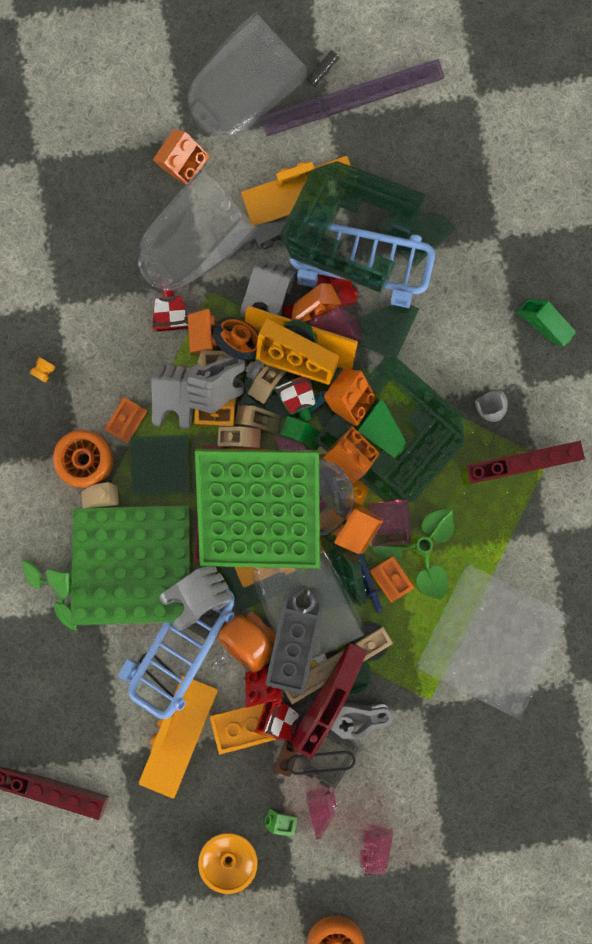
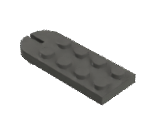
M304 586L293 588L284 598L265 683L267 686L304 694L324 608L321 595L312 588L308 589L306 605L302 604L306 588Z

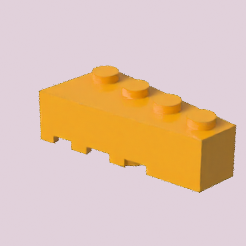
M266 318L258 334L256 361L330 385L337 369L339 355Z

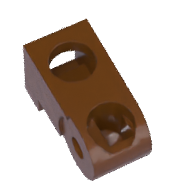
M284 740L273 768L274 772L288 777L291 776L288 762L293 756L298 754L291 740ZM294 759V760L291 762V769H292V770H293L294 764H295V762H296V759Z

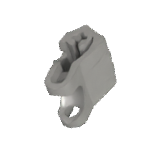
M260 261L253 268L241 306V316L245 317L248 306L257 309L263 307L268 312L281 316L286 293L291 294L296 272L293 270L287 271L286 267H278L275 263L268 265L266 261Z
M229 356L206 367H201L200 364L191 367L187 384L189 408L215 413L229 400L243 395L245 384L235 377L245 370V361Z
M163 364L157 366L151 382L152 424L154 426H162L165 423L166 415L173 410L179 415V425L181 428L189 430L192 427L194 409L189 408V400L187 398L188 375L191 367H188L186 370L184 365H178L177 369L174 364H168L167 368Z
M206 566L193 571L160 595L159 600L165 605L173 602L184 604L183 613L174 621L176 630H183L197 622L208 610L218 611L233 599L232 594L226 592L229 589L227 583H221L224 580L223 576L220 573L215 574L218 572L215 566Z
M345 701L330 730L334 731L342 739H359L373 729L389 726L392 723L393 715L388 706L383 703L363 705ZM379 713H385L384 716L378 717ZM352 718L364 722V725L358 731L352 732L354 729ZM343 720H346V725H342Z

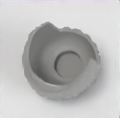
M492 391L477 398L475 405L483 419L496 422L501 420L506 414L508 400L503 391Z

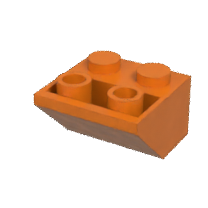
M173 129L153 161L164 171L190 186L210 155L186 132Z
M321 283L293 304L291 320L316 325L322 321V317L335 312L336 307L341 302L332 285Z
M210 309L188 314L191 356H199L201 351H214V349H217V343L213 334L216 319L214 315H211Z
M349 369L341 371L324 395L331 410L354 426H358L377 399L362 371Z
M352 426L329 449L323 459L346 482L352 485L368 471L380 453Z
M365 507L350 510L345 518L347 520L344 527L341 526L335 534L337 538L334 543L357 554H362L384 519Z

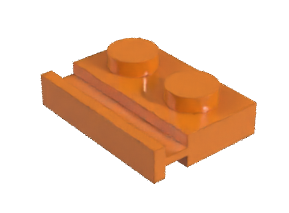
M123 397L104 430L129 444L148 411Z
M394 555L369 571L391 603L415 588Z
M252 611L245 617L255 624L274 644L276 633L270 627H267L257 614Z

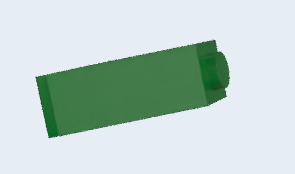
M529 298L517 312L555 345L565 346L576 333L549 301Z
M377 398L355 429L395 458L396 455L399 456L404 451L406 441L384 401Z
M287 416L281 432V439L311 450H318L323 436L322 432L306 422Z

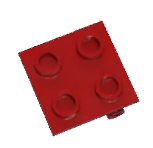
M269 666L263 667L258 672H245L246 708L267 702L273 703V706H280L282 702V689L265 685Z

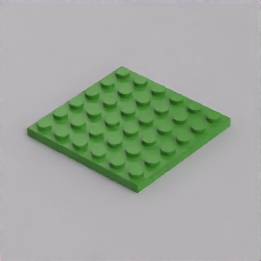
M195 450L200 566L320 569L319 450Z
M190 506L73 509L71 625L174 623L175 619L183 613L184 604L173 602L165 605L160 602L159 597L163 592L190 574Z

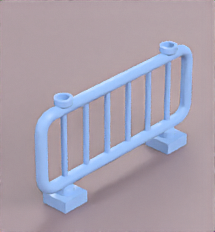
M320 215L317 220L307 219L300 223L290 254V261L298 269L297 284L315 288L318 282V274L393 290L391 305L410 308L412 294L423 293L429 285L435 260V251L429 244L421 242L422 238L418 235H411L410 239L329 223L328 217ZM307 227L319 228L310 264L301 263L298 261V254L305 229ZM323 229L337 232L328 268L313 265ZM341 233L356 236L347 272L332 269ZM359 237L374 240L366 276L351 273ZM378 241L393 244L384 280L369 277ZM397 245L412 248L403 284L388 281ZM415 249L424 250L428 254L422 282L417 287L407 285Z
M229 589L226 592H230L233 599L224 606L223 610H215L220 615L213 628L201 620L197 621L198 624L210 631L203 645L180 630H176L172 623H163L142 663L127 659L118 677L131 681L128 691L130 698L155 717L167 719L173 715L175 710L180 711L184 708L186 701L182 698L224 622L229 623L234 617V613L231 612L234 605V595ZM169 629L200 648L194 662H191L162 643ZM159 646L191 666L184 680L153 660ZM150 663L181 683L174 697L143 677ZM140 680L171 700L167 710H159L137 694L136 688Z

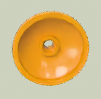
M222 833L212 837L203 846L198 861L199 872L205 884L212 890L223 894H233L245 889L254 879L258 865L257 854L252 844L243 836L235 833ZM229 856L232 858V861L226 862L225 858Z

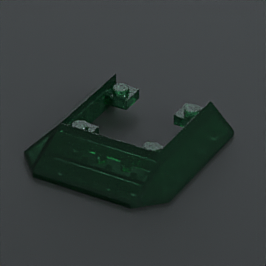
M335 161L311 170L280 234L290 258L381 293L387 286L389 277L395 267V262L377 255L372 268L341 257L337 253L342 245V241L327 236L340 208L357 213L363 201L395 213L396 216L392 227L410 233L415 221L417 222L426 194Z
M389 352L366 377V380L372 391L376 394H379L387 383L390 382L410 399L417 407L406 421L419 432L395 460L383 449H380V454L359 480L386 504L409 503L417 500L465 443L463 416L393 353ZM335 413L328 423L323 426L314 441L328 452L352 424Z

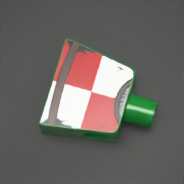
M302 376L274 388L275 393L290 416L299 414L303 422L313 420L309 409L314 408L316 402L309 378Z

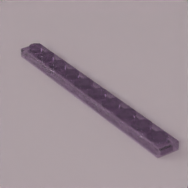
M439 59L260 116L267 137L444 79V73Z

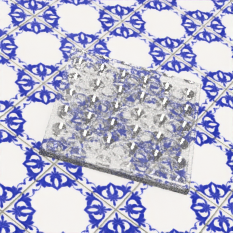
M467 564L416 668L520 720L571 616Z

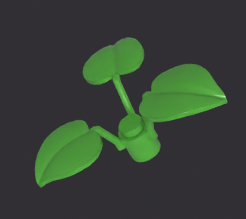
M438 510L427 515L422 522L421 529L429 536L420 538L416 544L402 546L404 539L396 530H385L371 540L370 546L373 552L382 560L394 555L398 561L402 557V550L415 548L418 554L425 555L426 570L418 573L416 585L423 594L438 600L444 597L447 591L448 577L445 570L439 565L429 568V552L433 548L431 538L436 542L442 543L452 537L454 533L452 510Z
M22 560L23 573L28 583L35 589H39L42 586L41 583L49 582L57 596L61 598L60 602L54 603L56 616L66 627L78 630L76 628L77 625H71V608L64 602L71 593L72 570L66 573L49 569L46 571L47 579H42L37 567L26 560Z

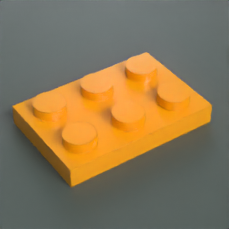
M265 703L249 708L244 706L209 716L219 755L276 740L255 733Z

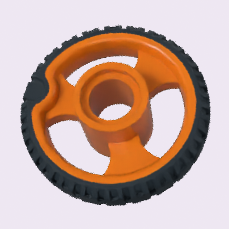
M224 318L217 323L214 329V339L223 352L240 360H250L256 357L258 332L250 324L236 318ZM224 327H233V329L229 332ZM250 338L254 345L253 350L246 345Z

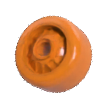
M75 430L67 433L58 441L53 452V465L57 475L65 483L74 487L87 488L91 485L101 484L109 476L113 468L114 456L109 443L101 435L90 430ZM87 454L89 462L83 465L81 457Z
M236 613L229 623L225 622L217 638L224 648L243 666L252 672H258L271 660L274 645L249 619Z
M331 915L320 919L314 924L308 934L306 944H365L362 931L351 919L340 915Z

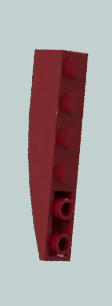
M580 440L466 465L470 484L585 460Z
M349 642L291 739L297 753L313 759L332 728L353 687L367 653L366 649Z
M0 767V790L96 820H100L104 815L109 798L107 795L51 778Z

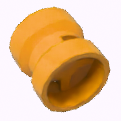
M39 357L36 361V367L32 368L29 373L46 383L49 379L48 374L54 371L55 366Z

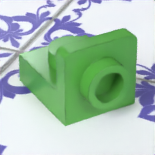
M269 809V813L265 818V828L272 834L293 836L298 817L293 814L279 813L274 809Z

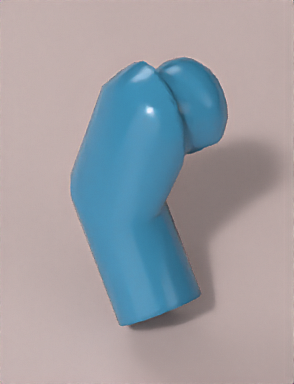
M321 391L315 397L316 406L309 409L310 412H313L326 401L324 398L326 391Z

